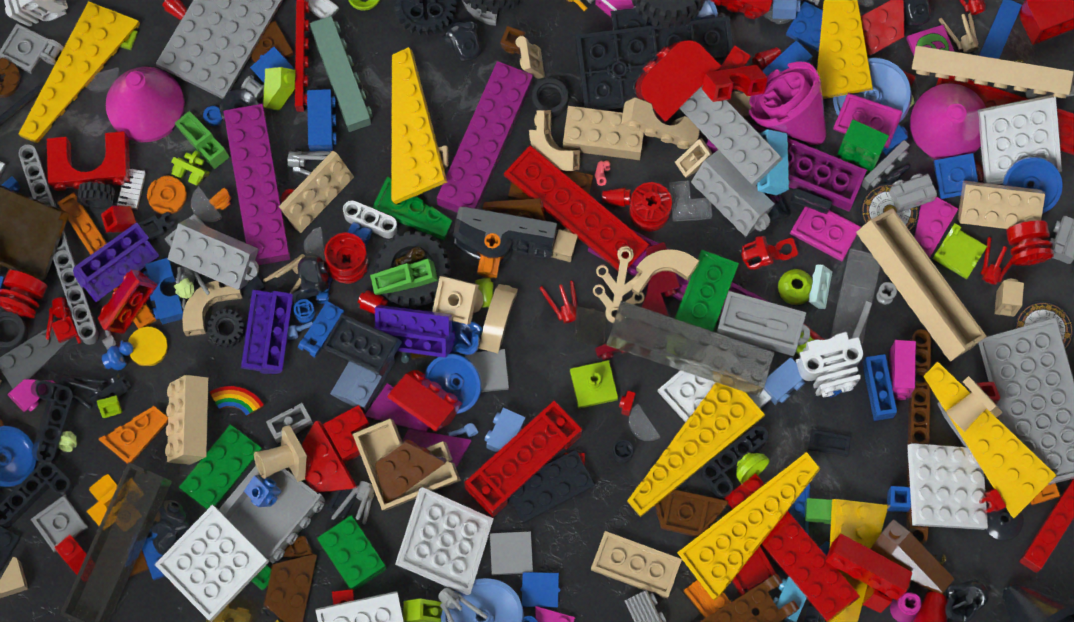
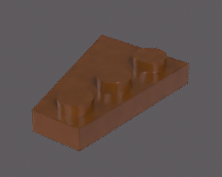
M541 199L484 202L483 210L548 222Z

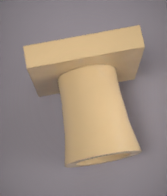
M440 276L432 312L452 314V321L471 324L473 313L479 311L483 305V295L478 289L479 285Z
M969 376L963 383L971 390V393L946 411L964 432L986 409L995 417L1003 413Z
M290 425L282 428L280 447L254 452L255 464L263 479L289 467L297 482L305 480L307 455Z

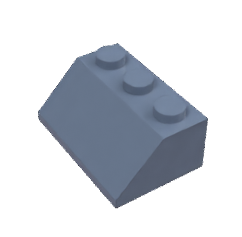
M394 357L383 377L348 362L330 394L353 407L359 405L361 410L366 413L395 363Z

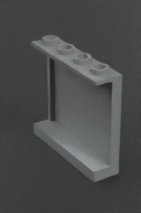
M255 466L221 506L219 511L273 564L276 560L278 561L282 558L287 546L296 541L297 534L301 529H305L310 524L311 517L321 511L325 499L320 493L317 494L302 481L297 482L293 474L283 469L269 476L281 490L276 503L271 507H257L244 492L253 476L260 475Z

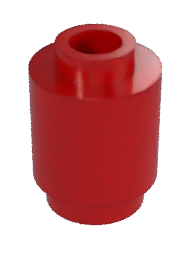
M366 290L365 293L362 292L358 299L360 308L375 314L376 306H388L389 303L384 296L376 295L369 290Z

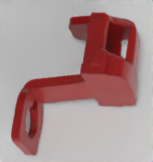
M759 236L755 238V241L742 246L741 253L747 267L750 270H756L759 267L773 264L772 259L789 260L798 255V250L793 238L779 241L776 246L767 244L764 236ZM785 244L792 246V252L788 255L779 253V250ZM761 257V262L752 264V258Z

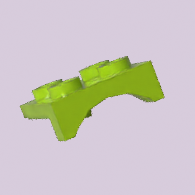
M954 223L933 259L967 279L987 246L961 231V227Z

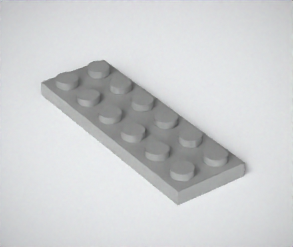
M702 86L680 107V110L753 186L783 159L727 100L712 102L702 90Z

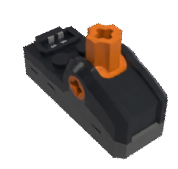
M459 207L453 234L455 237L454 244L466 254L479 260L478 275L486 278H497L499 265L509 259L512 250L521 255H528L530 253L538 258H551L555 244L557 223Z

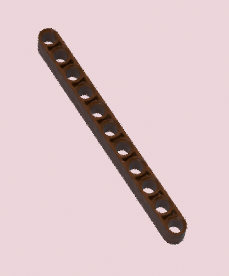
M921 329L917 330L910 339V341H916V337H921L925 344L916 342L915 357L920 356L924 359L923 364L915 360V376L923 377L924 383H918L915 380V389L909 397L908 445H929L930 386L925 380L924 375L930 370L931 338L926 330ZM914 396H922L924 402H917ZM914 415H921L924 421L917 422ZM914 434H920L923 437V441H916ZM909 461L907 466V487H910ZM910 508L907 512L906 529L911 534H920L922 537L920 543L923 545L928 538V526L912 525V509Z

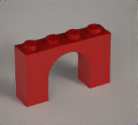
M125 131L105 133L106 154L104 161L98 168L89 172H80L72 167L71 143L67 137L47 138L48 184L56 191H64L66 188L72 187L79 189L80 184H88V182L92 184L96 182L98 184L124 185L125 182L130 181L129 137Z

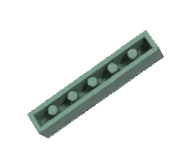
M332 16L311 22L312 35L348 131L352 132L371 125L370 118L373 115L370 107H366L364 104L366 96L363 89L359 90L357 84L360 81L357 72H352L351 67L354 65L351 56H346L345 50L347 46L344 38L340 39L338 35L341 32L338 22H334Z

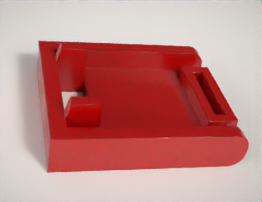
M760 546L732 580L740 596L745 594L744 589L749 592L769 579V575L772 577L776 574Z

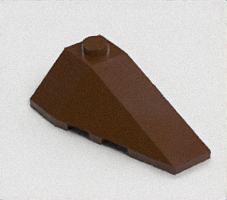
M892 520L870 548L874 552L913 572L910 580L937 593L943 594L954 581V578L927 549L895 520Z

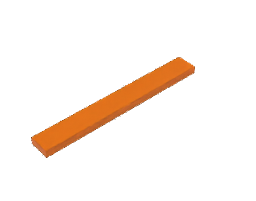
M75 193L57 202L61 210L69 213L67 219L90 255L107 244L83 205L77 202ZM145 303L133 322L139 329L156 321V318Z

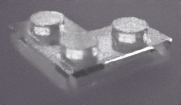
M689 181L669 182L673 222L712 219L710 201L707 198L691 199Z

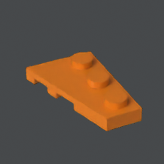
M153 406L134 417L133 420L125 425L114 429L115 431L102 436L99 438V441L130 466L168 423V417Z

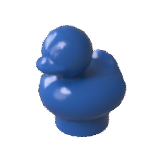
M121 340L120 347L116 345L109 347L107 353L102 354L105 368H113L114 370L125 368L127 363L125 362L124 355L132 354L134 350L133 345L130 342Z

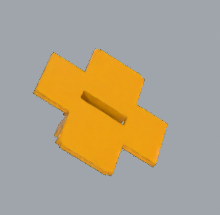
M107 474L90 487L89 490L99 502L87 512L101 529L115 521L123 532H127L142 520L143 516L134 504L145 494L131 477L118 486Z

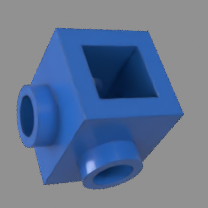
M254 475L244 492L251 498V502L255 506L271 507L276 503L281 490L276 486L277 484L273 479L269 477L263 479L260 475Z

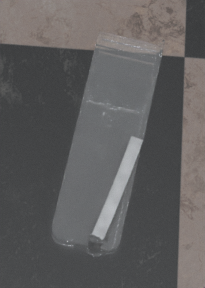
M854 249L849 250L829 339L837 334L847 332L849 340L859 337L862 347L880 264L871 253Z

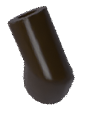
M413 247L405 256L396 259V265L416 263L424 257L425 252L420 247Z

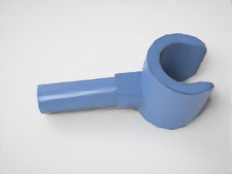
M312 321L301 326H289L288 340L298 338V332L311 327Z
M469 423L464 428L449 432V436L467 433L468 437H472L478 434V430L474 424Z

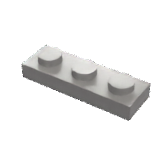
M903 140L864 178L861 185L866 190L871 186H877L882 180L880 177L884 173L888 175L895 168L894 164L898 160L901 162L909 154L907 150L910 145Z

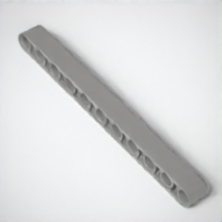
M32 145L22 146L19 149V157L32 197L56 207L40 156ZM33 153L32 158L25 159L27 154ZM39 171L37 176H31L32 172ZM45 188L42 194H37L38 189ZM63 229L60 241H63V243L57 247L53 260L78 335L85 344H94L99 338V333L84 288H81L76 278L71 283L66 282L68 277L74 276L73 268L76 264ZM62 259H69L67 264L60 265ZM75 294H81L79 300H72V297ZM81 312H87L85 318H78V315ZM87 330H93L91 336L84 337V333Z

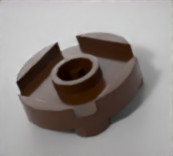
M1 58L0 75H5V77L3 78L4 81L0 82V98H6L17 91L21 75L15 64L6 58Z

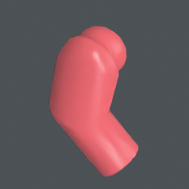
M601 160L597 164L595 178L600 186L605 185L607 181L604 171L610 170V162L607 160Z

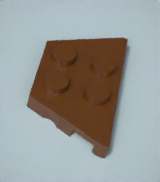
M407 439L377 460L375 466L385 503L392 502L447 462L446 458H439L431 454L430 450L419 447L416 443Z
M673 490L655 505L661 529L698 537L712 525L727 506L728 501Z
M315 554L276 563L271 567L263 606L275 613L283 622H303L317 557Z

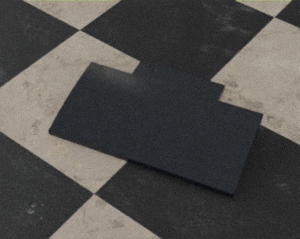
M635 8L610 11L613 30L574 35L584 108L597 110L624 108L626 101L638 98L636 95V82L644 72V66L650 61H655L661 49L670 47L676 42H697L722 65L733 49L729 16L692 20L686 25L681 23L680 27L674 28L673 25L669 26V28H663V25H652L650 20L646 22L642 19L643 14L639 15ZM732 89V92H738V90Z

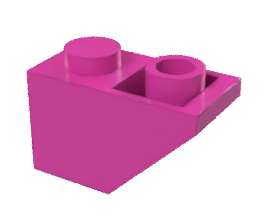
M24 379L7 394L23 412L27 409L31 412L40 404L37 401L39 398L35 397L31 392V385L36 380ZM41 384L38 387V392L40 395L44 394L46 391V386L44 384Z

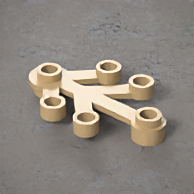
M622 246L617 253L620 260L617 283L609 274L607 266L599 265L596 269L597 275L604 279L614 293V300L612 302L606 295L603 285L597 284L593 288L594 295L599 297L607 308L605 312L606 318L612 323L621 322L625 317L627 309L636 303L644 301L643 292L640 293L642 299L639 301L634 298L636 294L633 293L630 299L621 304L622 296L632 290L633 287L631 285L633 279L624 284L628 262L633 258V250L629 246ZM627 251L629 253V257L623 258L621 255L622 252ZM602 267L606 269V273L603 275L598 271ZM597 287H601L603 289V292L601 294H597L595 292V289ZM613 310L619 311V315L617 317L612 316L611 313Z

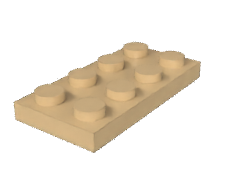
M332 151L279 208L294 228L301 233L354 176L339 155Z
M605 531L591 571L668 599L682 559Z

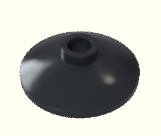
M230 91L221 100V117L225 122V110L258 105V102L248 91Z
M1006 507L999 511L987 513L988 528L985 530L991 537L997 540H1011L1022 530L1023 515L1020 512L1013 518ZM1001 516H1006L1008 521L1003 522Z

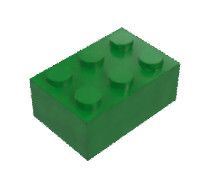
M852 119L836 158L867 170L866 174H869L875 168L889 135Z
M352 515L317 538L350 590L353 589V592L386 571L385 564Z

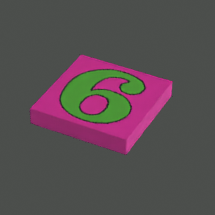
M944 25L907 36L913 56L916 46L954 52Z

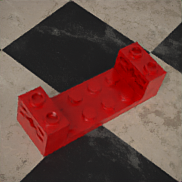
M553 401L465 481V489L493 518L508 504V499L563 448L567 450L581 437L582 429Z

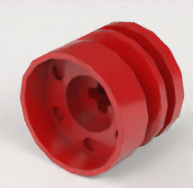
M648 182L635 189L631 197L629 214L631 221L636 227L643 231L651 232L665 226L669 220L672 206L671 194L667 188L659 183Z
M1046 221L1023 222L1006 230L1009 245L1015 246L1010 250L1011 255H1013L1012 262L1014 265H1034L1054 257L1053 249H1051L1052 243L1046 240L1050 237Z
M340 233L328 241L324 254L328 265V272L332 278L345 284L355 283L362 279L367 272L369 264L365 244L361 238L351 233Z
M8 270L3 284L10 290L0 289V307L19 316L34 318L36 314L34 309H38L39 304L32 298L42 299L47 285L26 273Z

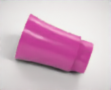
M905 593L898 600L893 599L890 606L893 618L898 622H912L921 608V600L914 593Z

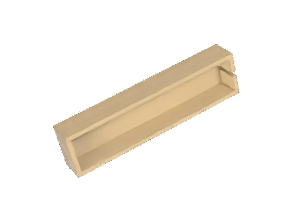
M916 46L912 69L916 70V74L929 75L930 72L936 73L935 77L949 79V75L955 76L957 81L968 82V79H975V84L987 85L988 82H993L994 87L1007 88V85L1014 86L1013 90L1024 92L1027 91V88L1034 89L1033 93L1046 95L1047 91L1054 92L1053 96L1066 98V95H1071L1074 81V71Z
M893 208L871 219L856 232L949 361L967 352L987 337Z

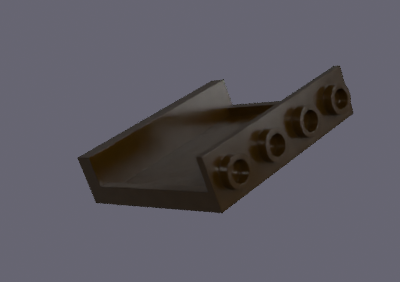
M0 185V268L5 266L9 270L23 272L39 280H45L69 213Z

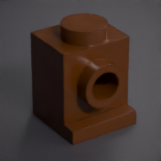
M507 26L500 42L502 48L510 54L517 53L520 55L521 51L516 45V39L519 36L525 37V32Z

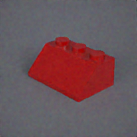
M131 269L124 276L120 287L113 292L109 303L101 310L98 320L102 328L106 331L124 334L158 285L142 272Z
M418 370L406 373L387 396V398L435 431L450 424L462 405L454 394L445 392L438 383L431 382Z

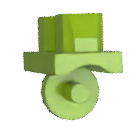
M194 151L192 155L189 153L185 154L184 158L188 159L189 162L179 157H173L172 163H174L172 174L183 178L186 170H189L192 173L188 182L199 186L204 177L209 176L210 172L196 165L202 166L204 164V160L199 158L200 152Z

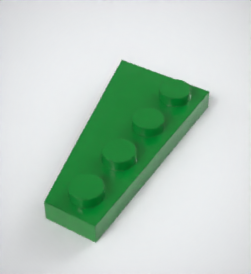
M388 176L372 207L377 211L392 216L396 222L445 240L452 225L451 219L435 208L427 206L418 197L409 198L398 204L392 202V179Z

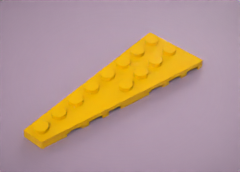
M824 0L817 72L821 79L823 99L873 90L858 0Z
M88 1L19 132L20 137L38 143L51 129L53 122L59 115L62 116L66 107L77 99L79 92L84 87H87L103 69L105 62L112 55L116 54L118 47L129 39V35L136 27H139V21Z
M409 47L392 55V202L395 204L447 183L413 51Z
M939 362L924 375L925 380L945 411L970 394ZM988 409L979 415L966 432L949 416L993 488L999 492L1013 518L1057 476Z
M726 370L629 497L627 502L640 517L765 416Z
M807 452L677 552L714 601L718 599L819 472L820 468Z
M832 499L830 546L841 533L870 549L881 535L888 505ZM838 569L860 595V598L830 622H858L867 584Z

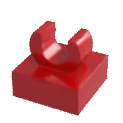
M997 489L984 493L985 497L979 500L980 504L985 501L989 503V508L984 510L985 513L999 511L1006 507Z

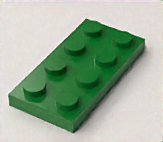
M701 250L698 257L699 265L691 275L674 323L711 337L739 263Z
M230 424L206 453V457L197 464L179 488L208 510L212 505L217 507L252 464L254 452L262 451V448Z

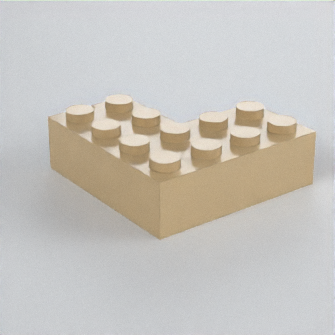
M388 419L353 434L382 510L386 511L416 499L419 489L422 487L433 492L460 481L455 464L449 463L453 459L446 442H440L426 449L439 458H446L447 462L392 502L386 504L375 463L402 443L394 420Z

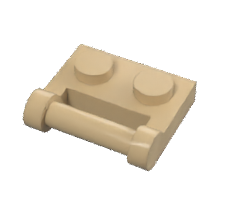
M519 36L516 39V45L521 51V68L537 79L544 78L545 74L540 47L535 44L532 45L528 42L527 38Z

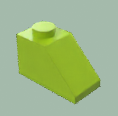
M283 67L265 69L263 108L274 110L282 108L295 89V70Z
M426 599L404 601L403 621L441 622L443 609L440 605L442 602Z

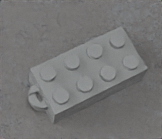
M719 150L705 159L691 181L696 189L745 237L755 229L759 231L766 229L770 223L768 213L775 204L763 192H759L757 186H753Z
M188 218L178 223L168 260L237 290L246 286L248 281L256 277L259 271V265L255 261L258 248Z
M728 291L716 335L794 356L797 345H803L808 341L810 330L803 324L806 312ZM801 332L804 333L803 338H800Z

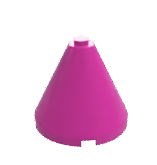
M807 62L789 63V68L782 72L776 69L767 76L765 93L750 97L749 104L751 105V110H749V114L761 126L787 133L788 136L811 145L821 144L825 140L827 133L819 73Z
M138 67L123 73L113 82L106 98V112L114 129L117 132L125 131L129 140L136 142H152L166 137L173 131L172 129L176 126L175 122L184 113V96L178 82L169 73L154 67Z
M941 84L932 87L920 96L911 112L910 130L914 142L919 149L936 160L975 153L981 146L978 110L986 108L984 102L974 91L962 85Z

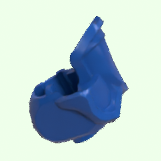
M452 321V331H455L452 353L459 352L465 355L475 353L479 347V338L483 332L482 327L475 322L464 324Z

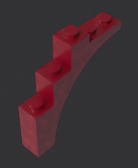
M665 242L645 248L646 256L661 250H667ZM661 271L651 277L642 308L634 321L616 338L595 348L598 359L606 360L612 358L614 353L620 351L622 354L633 350L632 347L635 346L638 354L643 352V355L655 351L654 348H657V342L651 324L658 326L666 323L665 320L668 319V313L662 296L670 297L676 295L677 291L680 290L675 272Z

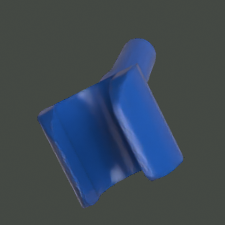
M328 277L327 282L330 288L332 278ZM329 288L319 293L317 303L329 301Z

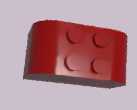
M1074 0L1024 1L1019 16L1032 45L1074 29Z
M681 41L672 44L670 47H664L658 52V58L655 61H650L644 66V72L636 82V95L638 99L652 104L654 114L660 122H666L703 85L705 73L717 71L721 67L697 42Z

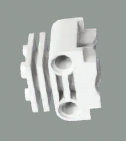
M4 0L7 15L29 27L32 26V22L38 23V19L50 21L66 14L65 9L68 8L66 0Z
M844 332L828 340L807 342L806 348L803 349V352L799 353L800 359L796 360L800 376L806 381L816 380L813 384L814 388H818L815 392L816 396L828 397L834 395V391L842 390V392H847L854 389L853 387L860 380V375L855 376V374L858 372L856 366L862 359L863 350L859 337L849 340L847 332ZM847 355H851L853 360L849 359ZM808 365H812L815 370L810 369Z

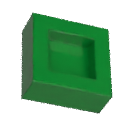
M266 565L251 581L261 590H264L268 585L271 569Z

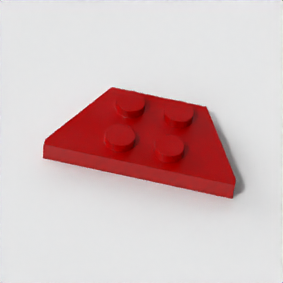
M890 0L861 16L868 55L871 56L905 37L904 0Z
M321 421L314 422L301 445L307 455L305 479L310 488L316 493L356 489L357 485Z

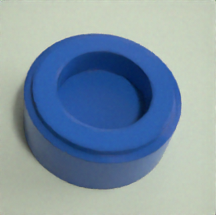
M209 106L205 109L203 118L206 124L209 126L221 124L223 119L219 107Z

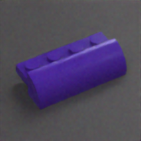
M135 223L73 268V273L81 288L84 287L95 302H97L121 285L124 276L131 269L140 271L146 267L145 264L153 262L159 255L148 242L149 237L138 223Z
M252 290L241 363L242 369L260 371L263 374H278L282 372L293 294L278 291L271 293Z
M383 305L375 307L374 328L400 339L402 343L397 351L445 358L450 354L455 340V331H452V314Z

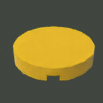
M139 328L133 332L128 340L134 347L130 357L140 366H155L167 354V340L163 333L156 328Z

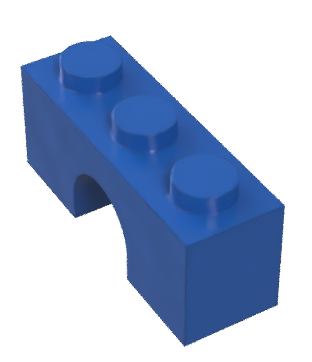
M165 258L145 264L147 271H143L144 275L158 285L150 296L151 301L155 300L156 307L153 308L155 318L160 319L162 325L183 319L184 311L179 295L165 296L163 294V289L167 284L176 282L170 260Z

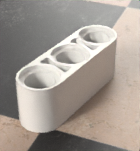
M348 201L343 206L344 217L347 222L351 224L356 222L360 224L361 228L368 227L372 229V233L388 239L393 238L397 234V223L392 216L356 201ZM351 209H356L357 213L355 215H349L348 211ZM368 217L375 218V221L372 223H368L365 220ZM386 224L393 225L391 230L383 229Z

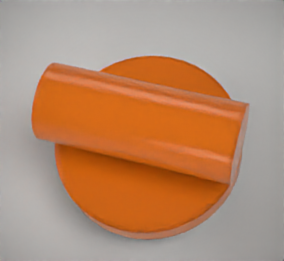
M223 188L209 202L215 209L220 208L223 210L230 205L231 196Z

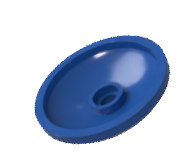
M1027 157L1015 162L1008 169L1003 179V185L1042 190L1045 193L1042 214L1053 208L1062 193V178L1058 169L1048 160L1039 157ZM1029 181H1034V184L1031 187H1028L1027 183Z
M448 354L446 358L438 357L430 363L425 372V378L431 382L438 383L441 389L447 393L454 394L458 401L462 403L456 414L467 411L478 401L482 389L481 377L476 366L466 357L458 354ZM456 378L460 380V384L456 383Z
M0 426V456L3 457V462L0 461V486L3 487L21 484L33 472L36 460L32 456L34 446L32 441L24 432L11 426Z

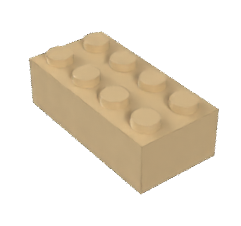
M568 106L563 149L580 150V153L640 160L644 132L630 130L628 126L621 124L623 113Z
M963 181L957 219L962 224L1004 229L1023 222L1041 221L1045 193L1038 189Z
M184 375L169 383L167 389V396L169 397V405L166 410L168 416V425L166 427L168 444L165 454L169 463L190 465L206 457L208 378Z

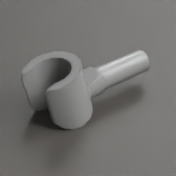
M105 330L107 337L102 341L108 350L109 347L116 345V342L111 332Z

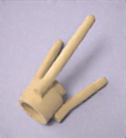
M971 13L968 14L970 28L965 14H962L967 35L961 37V42L944 20L939 18L940 23L944 25L945 30L956 43L959 51L963 50L964 53H970L979 48Z
M301 254L291 263L263 279V282H267L274 277L278 278L291 269L298 274V263L305 255ZM300 278L294 285L290 294H293L300 286Z

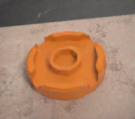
M163 176L151 183L148 188L147 198L149 205L154 211L160 214L169 212L171 215L183 208L186 203L187 193L185 186L179 179L173 176Z

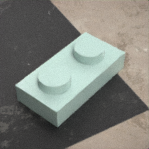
M816 265L815 272L813 273L812 289L809 293V302L818 309H826L832 271L824 265Z

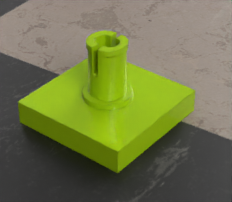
M609 360L570 369L579 409L618 400Z

